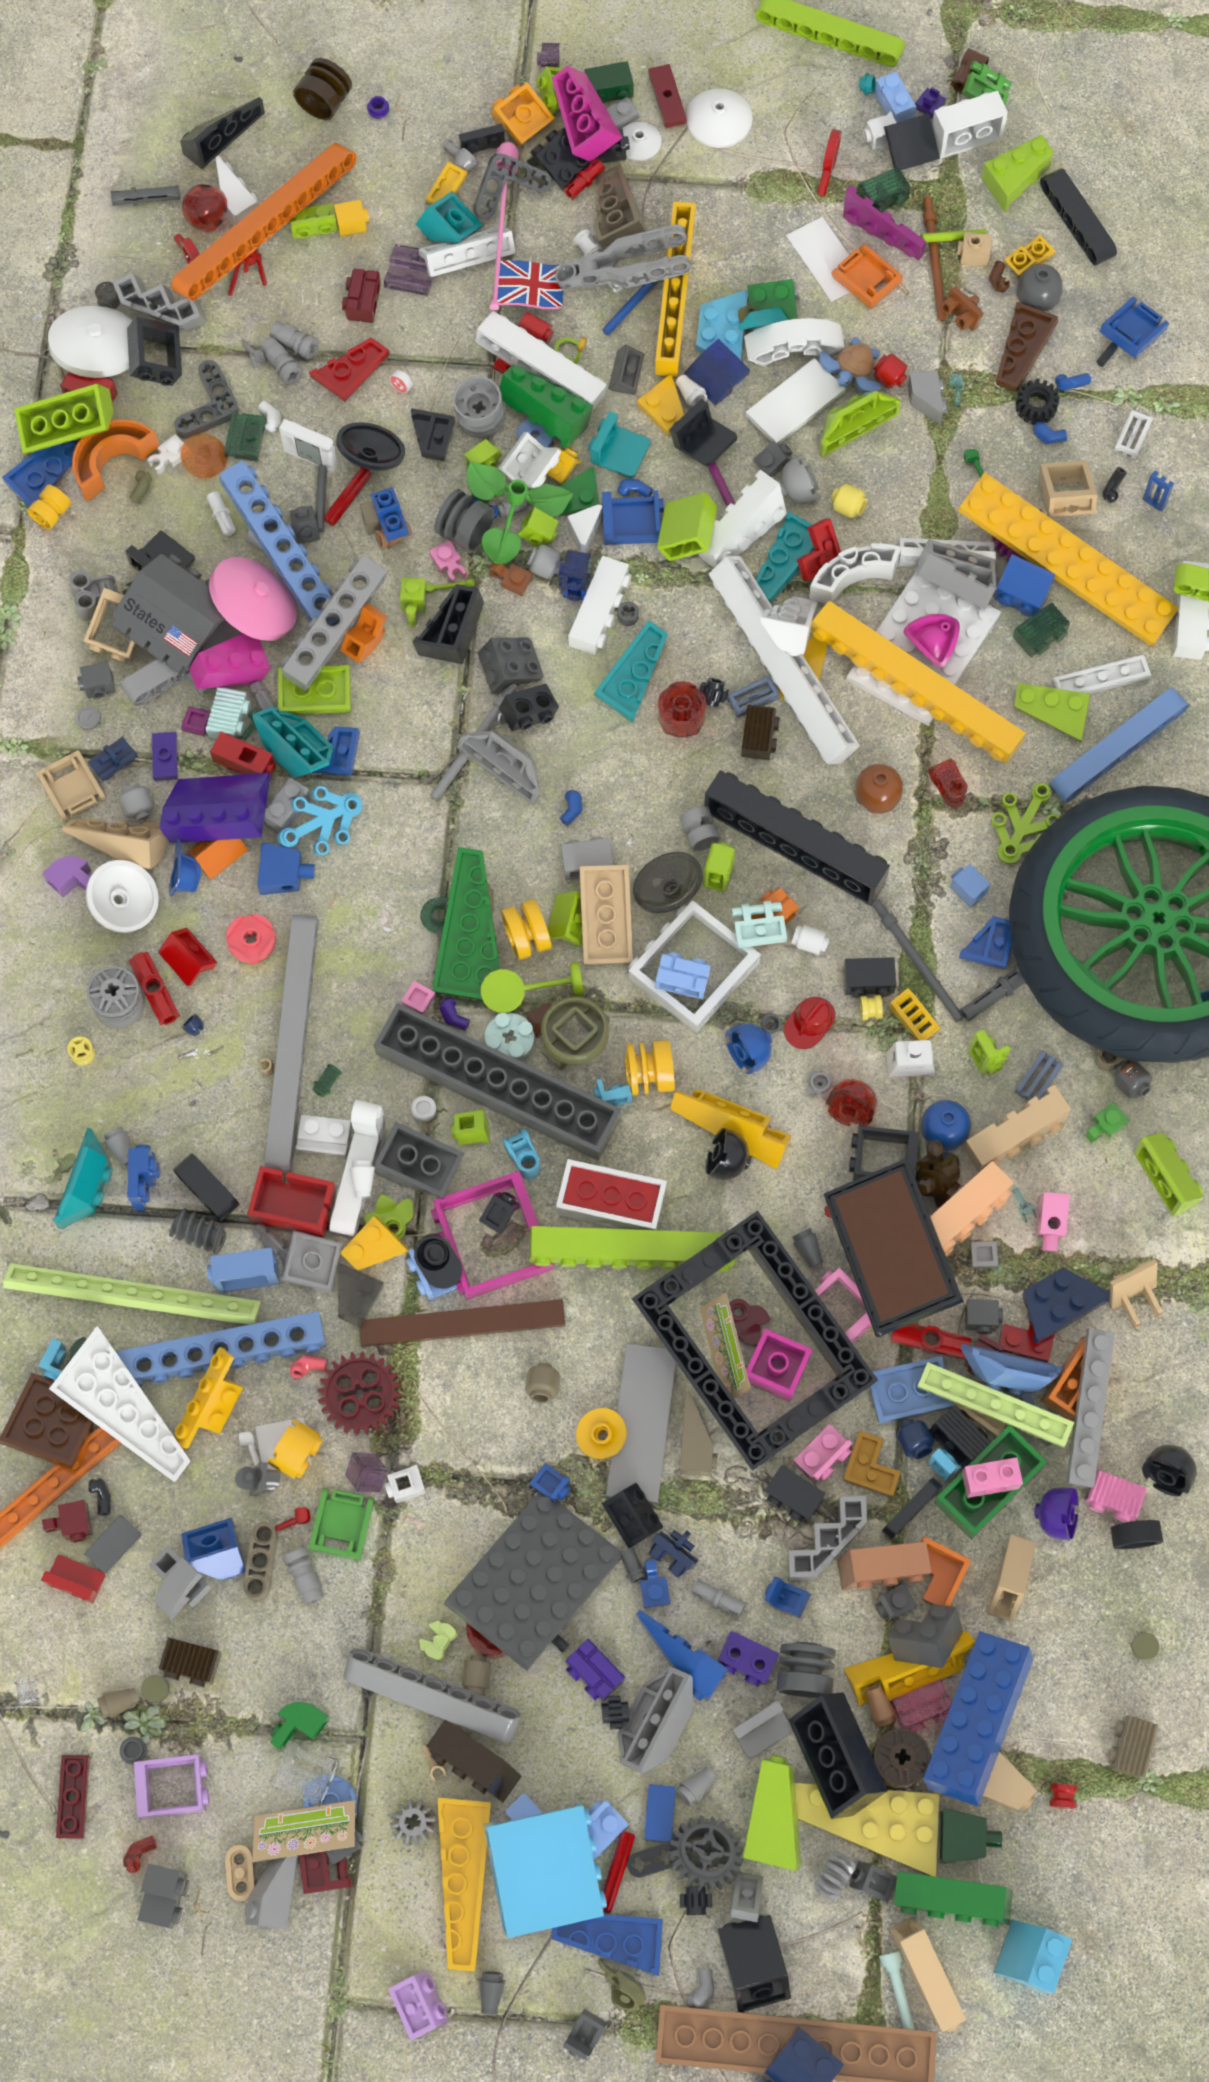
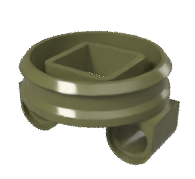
M567 997L557 1001L547 1010L542 1020L541 1033L544 1047L541 1048V1054L558 1070H562L568 1064L581 1065L596 1059L607 1045L610 1017L604 1013L599 1005L587 998ZM574 1015H576V1020L590 1032L576 1046L570 1043L558 1031Z

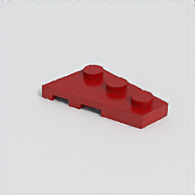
M371 337L349 349L348 353L342 357L331 359L327 362V365L318 370L315 368L309 374L312 379L346 402L390 355L389 349Z

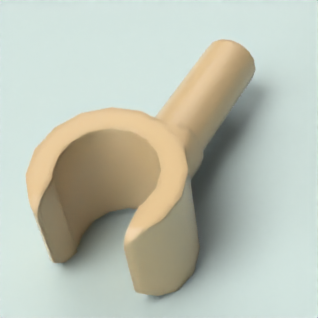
M263 1058L259 1061L261 1064H269L266 1070H259L263 1075H271L275 1072V1064L268 1058Z
M426 1744L422 1746V1749L431 1768L430 1777L436 1782L433 1771L436 1768H440L443 1771L444 1777L446 1776V1771L443 1766L438 1765L437 1761L431 1758L432 1752L426 1747Z

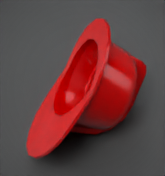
M809 997L803 1000L788 1017L784 1025V1035L789 1044L798 1049H808L819 1043L835 1021L836 1013L833 1005L821 997Z

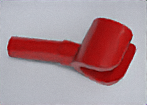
M306 1507L294 1509L295 1518L276 1525V1531L279 1532L296 1524H307L310 1521V1510Z

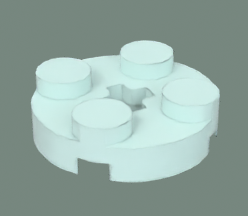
M500 1013L488 1024L485 1031V1043L487 1046L517 1060L527 1057L533 1049L535 1041L533 1027L524 1017L514 1013ZM513 1033L514 1037L517 1038L516 1041L511 1040L509 1044L505 1043L506 1039L503 1036Z

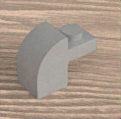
M166 1546L149 1566L165 1580L180 1560V1557L169 1546ZM200 1579L187 1594L190 1598L187 1603L193 1608L211 1590V1587Z

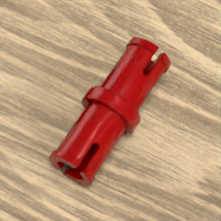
M595 158L583 171L580 170L576 174L577 177L564 188L566 195L574 200L586 187L589 188L593 184L592 181L605 170L604 164Z

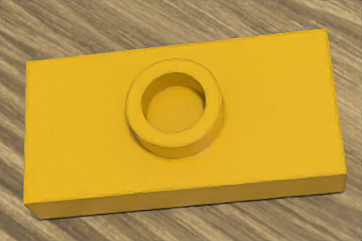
M448 161L425 198L426 203L432 205L452 191L456 195L468 175L467 171Z

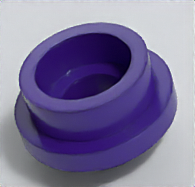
M381 96L371 98L367 105L368 114L373 118H383L390 110L389 103Z

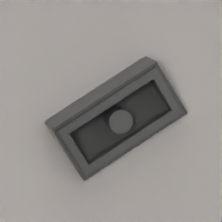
M626 344L618 349L608 389L635 395L645 354Z
M120 1515L84 1555L106 1574L142 1534Z

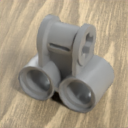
M76 570L69 577L71 593L75 597L76 613L82 620L92 619L104 588L116 592L114 587L115 578L112 575L90 578L89 573L86 571ZM80 583H84V584H85V585L82 586V587L76 586L77 584H80ZM83 604H91L88 607H82Z

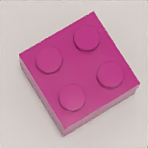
M765 1328L746 1369L750 1385L791 1402L813 1349Z

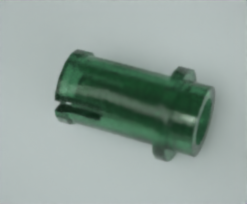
M328 1064L318 1081L313 1082L312 1090L321 1097L330 1094V1088L338 1076L341 1075V1071L334 1065Z

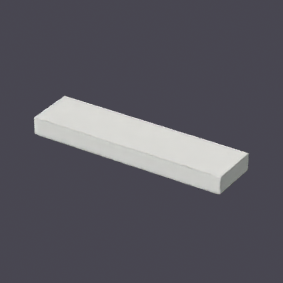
M1143 654L1053 677L1052 683L1054 688L1093 694L1150 679L1151 672Z

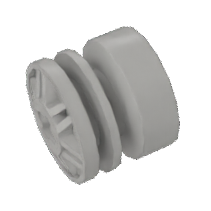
M472 376L463 380L456 387L453 394V405L462 431L474 438H487L501 429L505 421V409L500 389L494 381L484 376Z
M111 966L99 970L89 980L86 990L87 998L101 1023L115 1029L127 1028L136 1023L142 1016L145 1008L144 994L133 973L122 967ZM116 991L117 995L112 996V992Z

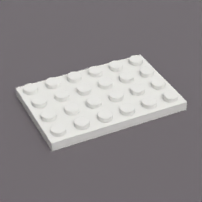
M917 569L876 632L956 685L999 619L1001 611L990 605H987L984 610L919 576ZM929 614H946L959 621V637L953 653L944 667H937L904 635V628L919 617ZM854 665L847 675L846 680L923 724L929 726L934 718L930 715L929 711L923 707L915 706L905 695L894 692L889 684L883 680L875 679L871 672L865 668Z

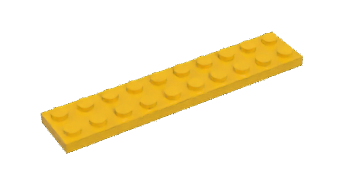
M985 472L957 510L1032 564L1054 573L1055 580L1151 647L1178 610V607Z

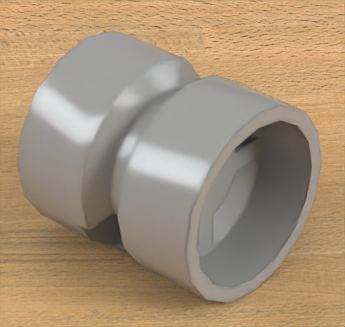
M700 806L693 808L680 817L684 831L689 833L687 839L693 851H703L711 848L712 843L717 844L720 842L721 837L716 825L712 824L714 819L709 807Z

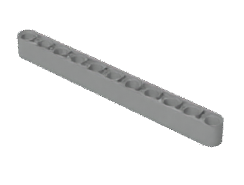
M293 915L291 922L264 1167L281 1170L283 1174L291 1172L293 1164L318 938V916Z

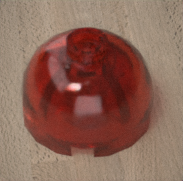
M206 184L191 187L186 192L182 201V213L185 220L195 229L204 232H211L222 224L223 220L221 217L223 212H227V199L224 192L215 186Z
M845 1079L837 1083L826 1099V1104L829 1106L827 1111L832 1118L843 1125L850 1127L851 1122L860 1126H867L875 1116L877 1097L874 1090L867 1083L857 1079Z

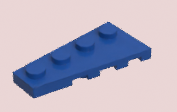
M81 438L35 451L2 477L3 481L30 507L34 501L40 500L39 495L47 485L55 486L72 465L73 453Z

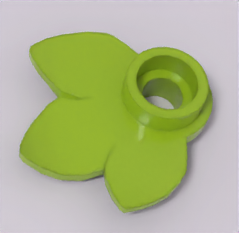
M381 1194L376 1203V1212L364 1214V1220L367 1224L373 1216H377L388 1228L392 1226L398 1227V1231L394 1234L399 1239H402L406 1233V1225L413 1218L414 1207L410 1198L402 1200L397 1205L391 1198Z

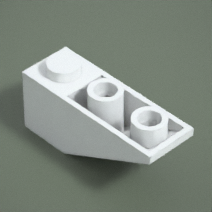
M217 156L216 164L224 213L236 225L260 203L253 192H248L242 178H237L233 174L234 171L227 161L223 162Z

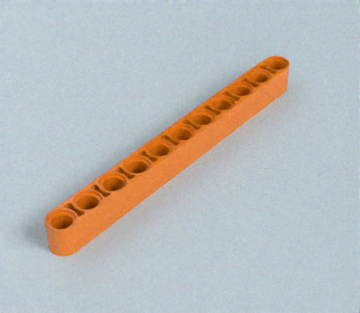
M333 143L179 271L172 280V290L191 301L198 299L350 171L356 163V153L339 143Z

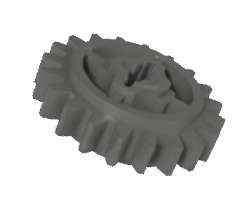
M700 1816L698 1823L693 1818H690L687 1826L681 1823L678 1831H674L673 1841L668 1846V1849L672 1851L668 1856V1860L675 1861L671 1867L672 1871L681 1870L677 1878L678 1880L685 1877L688 1878L687 1887H690L695 1882L699 1892L703 1885H706L707 1890L712 1892L714 1884L719 1890H722L725 1882L730 1885L734 1879L733 1876H738L740 1872L739 1867L744 1860L739 1856L742 1855L744 1849L736 1847L740 1837L731 1838L733 1828L727 1831L723 1829L724 1821L720 1822L717 1826L715 1825L714 1817H711L709 1823H706L704 1817ZM703 1837L701 1840H694L693 1844L688 1842L693 1838ZM719 1863L724 1864V1866L718 1870L708 1871L712 1867H717Z

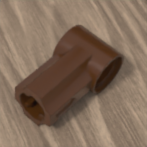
M970 48L967 49L962 58L960 68L951 81V86L955 92L962 94L968 75L972 72L976 73L970 69L972 62L976 61L980 64L988 65L989 57Z

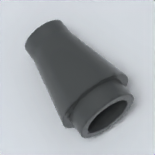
M811 1228L792 1236L794 1240L793 1245L810 1268L824 1262L821 1257L816 1233H813Z
M483 1971L481 1978L478 1979L482 2006L481 2013L498 2014V2006L506 1982L503 1980V1973Z

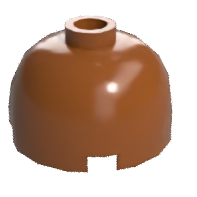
M873 764L866 767L859 774L855 783L854 794L857 802L867 808V811L882 814L893 810L900 802L903 794V782L900 774L894 768L886 764Z

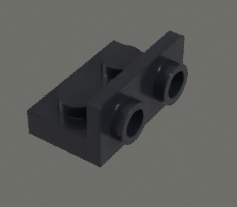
M637 1483L632 1484L602 1503L628 1548L635 1546L663 1528L658 1515L652 1509L644 1492Z

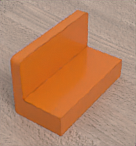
M241 839L200 841L186 853L196 859L208 878L213 879L247 851V847Z

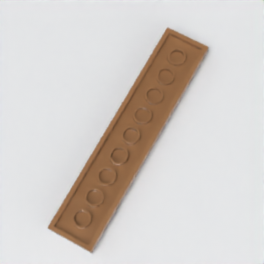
M660 2004L655 2063L766 2074L765 2071L799 2026L844 2064L833 2079L834 2081L934 2082L937 2032Z

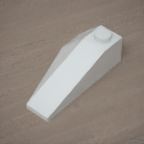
M794 596L784 601L783 606L775 605L773 606V611L767 609L763 612L761 623L780 650L792 656L804 655L818 601Z

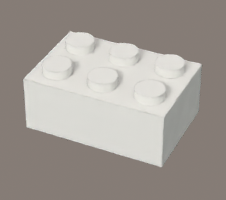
M998 91L984 93L979 97L969 100L964 99L959 103L942 106L934 111L932 127L940 159L1003 139L1008 111Z

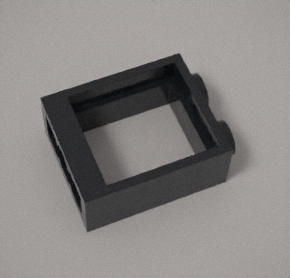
M136 316L127 327L130 376L139 378L142 381H152L164 386H173L182 375L179 326ZM143 340L166 345L168 366L144 360Z
M859 1125L857 1133L852 1134L851 1148H856L855 1157H850L849 1172H853L852 1181L873 1173L861 1171L864 1139L907 1144L905 1159H908L916 1177L920 1132Z

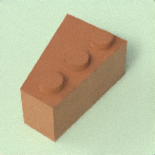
M926 1541L853 1549L837 1559L842 1590L854 1588L868 1589L872 1588L873 1585L883 1584V1586H893L899 1584V1581L908 1580L909 1584L924 1581V1577L932 1573Z

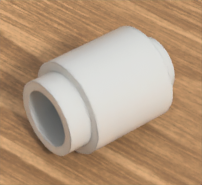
M798 925L792 939V944L796 945L798 949L819 955L821 951L826 952L830 938L826 937L827 932L807 925L803 927Z

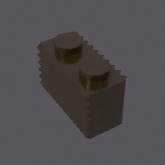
M747 705L741 757L770 760V753L776 752L777 739L773 738V731H778L780 717L775 716L776 708Z
M168 1637L158 1669L165 1672L163 1677L179 1681L180 1676L189 1678V1684L204 1688L206 1683L213 1684L222 1653L218 1650Z

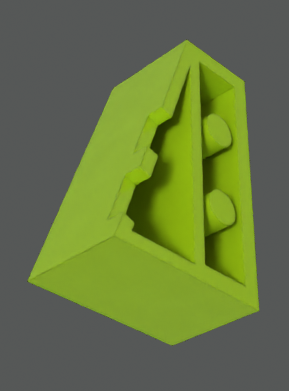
M1043 135L984 163L981 180L1004 213L1017 198L1019 199L1023 195V192L1030 185H1033L1050 168L1054 151Z

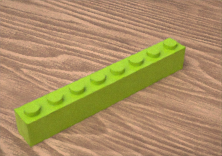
M532 1226L529 1232V1262H535L536 1266H550L551 1263H561L562 1267H575L576 1264H586L588 1268L612 1265L614 1269L637 1266L641 1270H649L653 1266L663 1267V1270L671 1271L713 1243L724 1233ZM736 1258L717 1272H727L729 1269H732L736 1263Z

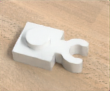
M175 434L157 447L160 454L151 455L147 461L150 467L154 463H160L155 467L157 474H161L165 471L167 464L175 467L187 458L191 451Z

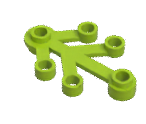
M1038 783L1033 787L1031 792L1032 801L1022 819L1016 807V795L1011 792L1004 794L1002 806L1006 808L1014 829L1011 840L1005 828L1006 816L1001 812L993 814L991 819V825L996 829L1001 842L997 855L1003 863L1014 864L1018 862L1021 854L1027 853L1041 834L1034 841L1020 844L1023 837L1045 831L1052 825L1049 823V820H1057L1059 818L1057 814H1050L1046 820L1031 824L1040 805L1047 803L1050 799L1051 789L1047 784ZM1038 789H1043L1046 793L1039 794ZM1011 798L1013 803L1009 804L1005 799ZM1001 818L1003 822L996 823L994 819ZM1006 849H1013L1014 853L1008 854Z

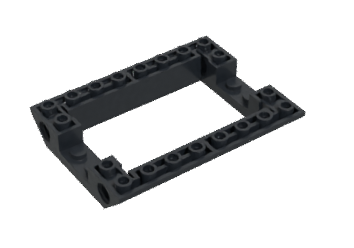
M758 1210L683 1264L671 1270L631 1298L752 1471L795 1441L796 1438L878 1381ZM747 1250L837 1375L832 1381L759 1433L668 1306Z

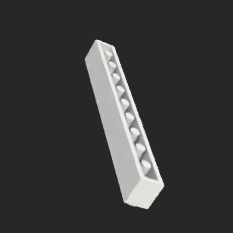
M726 556L709 573L714 587L721 593L725 600V605L732 611L736 617L737 624L744 630L749 643L756 649L760 656V661L771 673L772 680L781 689L785 701L791 705L796 713L797 720L808 732L809 739L818 748L822 760L828 765L842 764L860 747L859 743L802 654L792 656L780 650L762 625L761 617L763 612L767 609L773 611V607L741 556Z

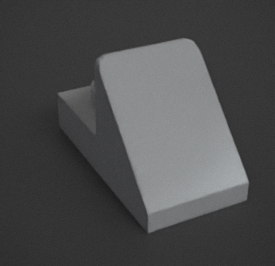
M739 1872L735 1879L730 1917L753 1922L758 1921L763 1885L762 1876Z

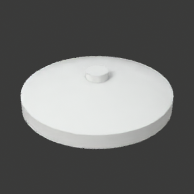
M83 306L71 309L60 315L52 323L48 332L49 352L58 365L79 376L104 378L120 374L129 369L127 327L133 320L120 311L103 306Z

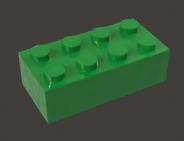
M1011 1425L1004 1429L968 1466L1017 1458L1023 1482L1019 1489L967 1498L961 1472L934 1501L971 1540L1047 1464V1461Z

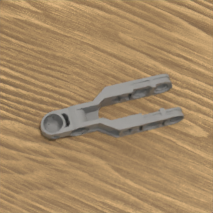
M675 224L617 238L603 252L560 265L555 274L557 284L563 289H573L581 286L595 287L607 283L631 288L684 275L690 271V260L685 255L669 258L665 256L663 259L648 263L644 261L620 268L614 267L621 260L683 245L686 242L685 228L682 225Z

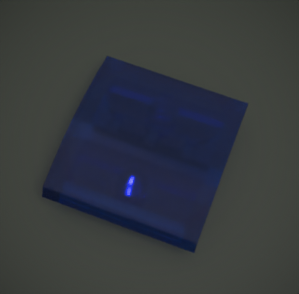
M717 339L689 366L684 375H687L689 379L704 388L707 398L716 406L732 393L735 385L750 374V369L720 339Z

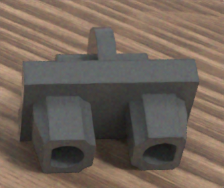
M260 1462L254 1468L243 1467L239 1469L235 1476V1482L239 1488L250 1490L249 1496H258L263 1491H274L275 1487H279L281 1471L267 1469L268 1463Z

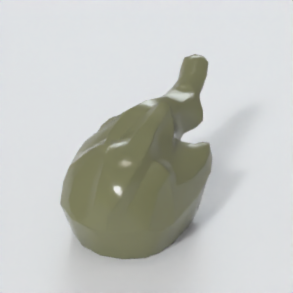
M599 1958L598 1965L605 1972V1979L616 1984V1986H611L612 2003L629 2012L636 2011L645 2000L642 1984L626 1972L609 1968L604 1964L603 1959Z

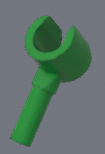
M965 450L963 455L965 463H973L981 478L984 471L979 462L978 450Z

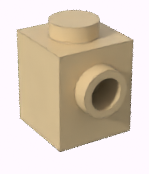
M965 232L963 241L958 242L957 255H961L960 264L988 267L992 235Z

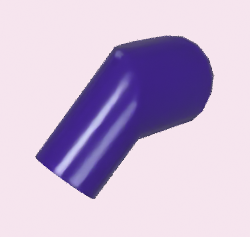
M446 998L440 1004V1012L444 1022L466 1031L470 1019L459 1016L455 1008L456 1002L452 998Z

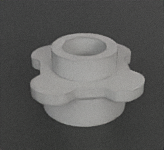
M812 1071L809 1075L811 1079L810 1084L806 1087L807 1093L810 1095L814 1093L819 1094L823 1098L829 1097L831 1094L830 1084L834 1081L833 1076L823 1072Z

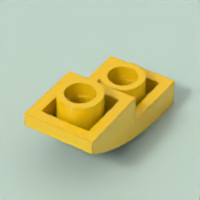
M1038 235L1025 247L1021 245L1004 259V262L1020 277L1028 267L1042 264L1055 254V250L1041 235Z

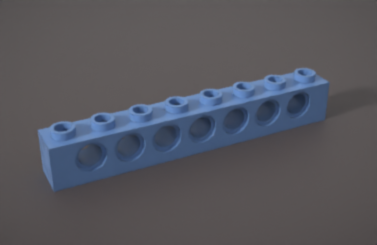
M244 460L219 474L220 484L303 613L311 622L315 616L319 618L323 610L316 609L315 605L321 602L325 603L329 597L332 599L331 595H333V592L326 582L322 583L318 577L320 572L314 563L310 564L306 556L308 554L301 543H296L293 538L295 533L289 524L285 525L281 517L283 515L276 504L272 505L269 501L270 495L264 485L260 486L256 481L258 477L251 465L247 467ZM249 486L252 490L248 493H243L240 491V488ZM256 505H261L265 508L262 512L252 510ZM275 525L277 529L273 532H268L265 530V527ZM281 544H286L290 548L283 552L278 550L277 547ZM292 564H300L302 569L293 571L290 569V566ZM306 583H311L315 588L307 591L302 586ZM330 618L326 623L330 626H336L339 624V621L335 618Z
M316 1311L115 1352L139 1387H142L145 1382L153 1381V1383L158 1384L167 1382L170 1377L178 1376L183 1379L194 1376L195 1372L204 1371L206 1373L210 1366L211 1358L220 1346L228 1347V1352L234 1357L230 1368L243 1367L245 1362L265 1363L270 1361V1357L290 1358L296 1355L295 1352L305 1350L306 1353H315L320 1351L321 1347L326 1346L320 1312ZM296 1331L304 1332V1337L300 1341L291 1340L292 1334ZM269 1337H279L278 1343L275 1346H267L266 1341ZM244 1342H253L254 1345L250 1351L244 1352L241 1350V1345ZM201 1351L203 1355L199 1361H190V1356L193 1352ZM168 1357H177L175 1365L171 1367L165 1366V1360ZM150 1361L151 1368L148 1371H139L141 1363Z

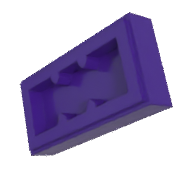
M176 732L152 733L154 781L178 779Z

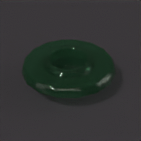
M435 897L423 905L420 919L428 931L433 933L443 932L445 918L437 920L432 915L436 910L447 911L448 898Z

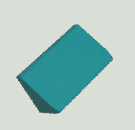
M780 307L753 311L745 317L738 329L745 330L788 320Z

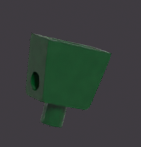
M951 1809L941 1810V1864L986 1858V1847H1002V1831L987 1830V1818Z

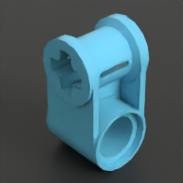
M521 1129V1133L508 1139L502 1138L503 1145L517 1170L520 1171L521 1177L529 1180L536 1178L541 1170L540 1160L526 1129ZM527 1161L535 1163V1166L530 1169H526L522 1165Z

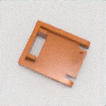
M862 244L859 250L856 249L838 265V269L835 268L831 272L835 280L870 309L896 288L903 278L901 273L866 244ZM883 281L888 283L876 293L875 288Z

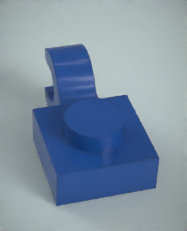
M655 1559L645 1561L647 1580L640 1581L644 1608L669 1605L670 1597L666 1577L658 1578Z

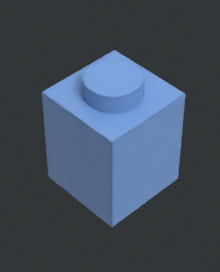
M969 864L964 869L960 867L951 876L950 888L971 908L988 893L991 883Z

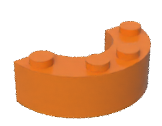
M118 419L111 420L108 430L81 438L73 453L72 468L80 493L86 502L105 489L100 473L103 465L109 459L117 455L128 454L143 461L159 447L156 433L142 423Z

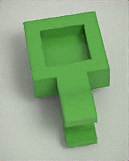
M1112 1102L1094 1116L1093 1120L1096 1124L1087 1131L1088 1133L1085 1136L1091 1143L1103 1133L1110 1138L1127 1125L1130 1120Z

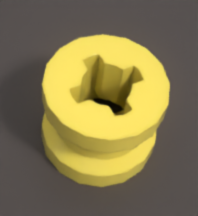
M875 995L873 998L860 996L862 1021L873 1017L877 1020L883 1018L881 995Z
M75 1037L69 1042L67 1051L76 1065L86 1066L94 1060L95 1050L90 1040L86 1037Z

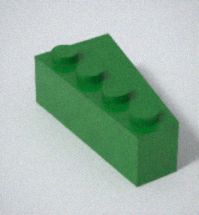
M515 364L502 375L499 389L503 402L518 413L524 412L528 415V421L534 425L540 424L546 429L545 433L551 438L556 436L560 439V445L564 448H567L587 429L594 405L586 402L583 398L576 397L563 388L557 387L547 382L544 378L538 377Z
M898 1871L894 1905L901 1907L900 1912L905 1914L917 1915V1910L928 1912V1917L944 1919V1915L955 1916V1921L971 1923V1919L982 1920V1925L998 1927L999 1923L1010 1925L1013 1891L1003 1886Z

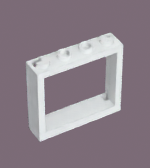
M692 900L688 906L683 905L678 910L677 918L672 923L668 922L660 931L661 935L656 941L651 940L644 949L645 953L640 959L636 957L630 963L628 979L692 1031L697 1033L760 963L761 954L752 947L738 948L736 934ZM692 915L745 957L695 1014L665 990L654 988L655 982L642 973L644 968Z

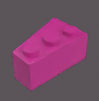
M244 633L198 653L189 668L196 689L249 685L256 681L262 682L271 669L261 641Z

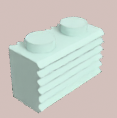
M217 687L206 726L209 738L216 740L220 732L235 738L243 735L245 723L242 722L244 714H249L251 701L248 700L246 692Z

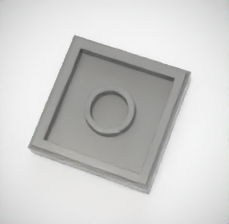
M293 1230L280 1281L330 1293L342 1243Z

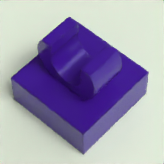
M933 87L930 89L926 88L915 102L916 110L923 114H929L930 118L933 119L934 111L944 106L946 98L939 95L940 91Z

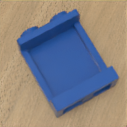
M653 490V496L630 498H612L611 492H602L604 545L658 543L662 524L660 513L664 512L663 498H659L658 490Z

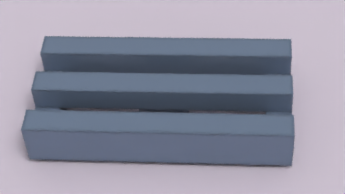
M770 676L732 692L727 696V701L730 702L737 718L746 714V704L748 703L752 706L763 707L780 699V694ZM766 685L769 686L768 688L763 689L759 692H755L742 700H739L737 702L735 701V699L740 698L761 687H764Z
M1043 1050L1015 1090L1017 1094L1028 1101L1034 1098L1031 1094L1049 1067L1052 1065L1055 1068L1036 1096L1039 1100L1064 1064L1060 1061L1057 1062L1053 1056L1046 1055L1047 1053ZM1042 1060L1046 1061V1064L1044 1065L1038 1076L1035 1078L1027 1092H1025L1023 1088L1025 1087L1029 1079L1032 1077V1075L1034 1074Z

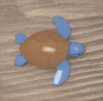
M857 337L851 340L850 346L840 351L837 360L832 359L826 352L820 354L819 361L825 371L829 373L840 372L837 378L839 386H847L854 380L857 389L864 393L878 391L880 388L879 383L872 382L866 378L871 374L874 359L878 358L880 351L874 348L870 349L867 344L862 343Z

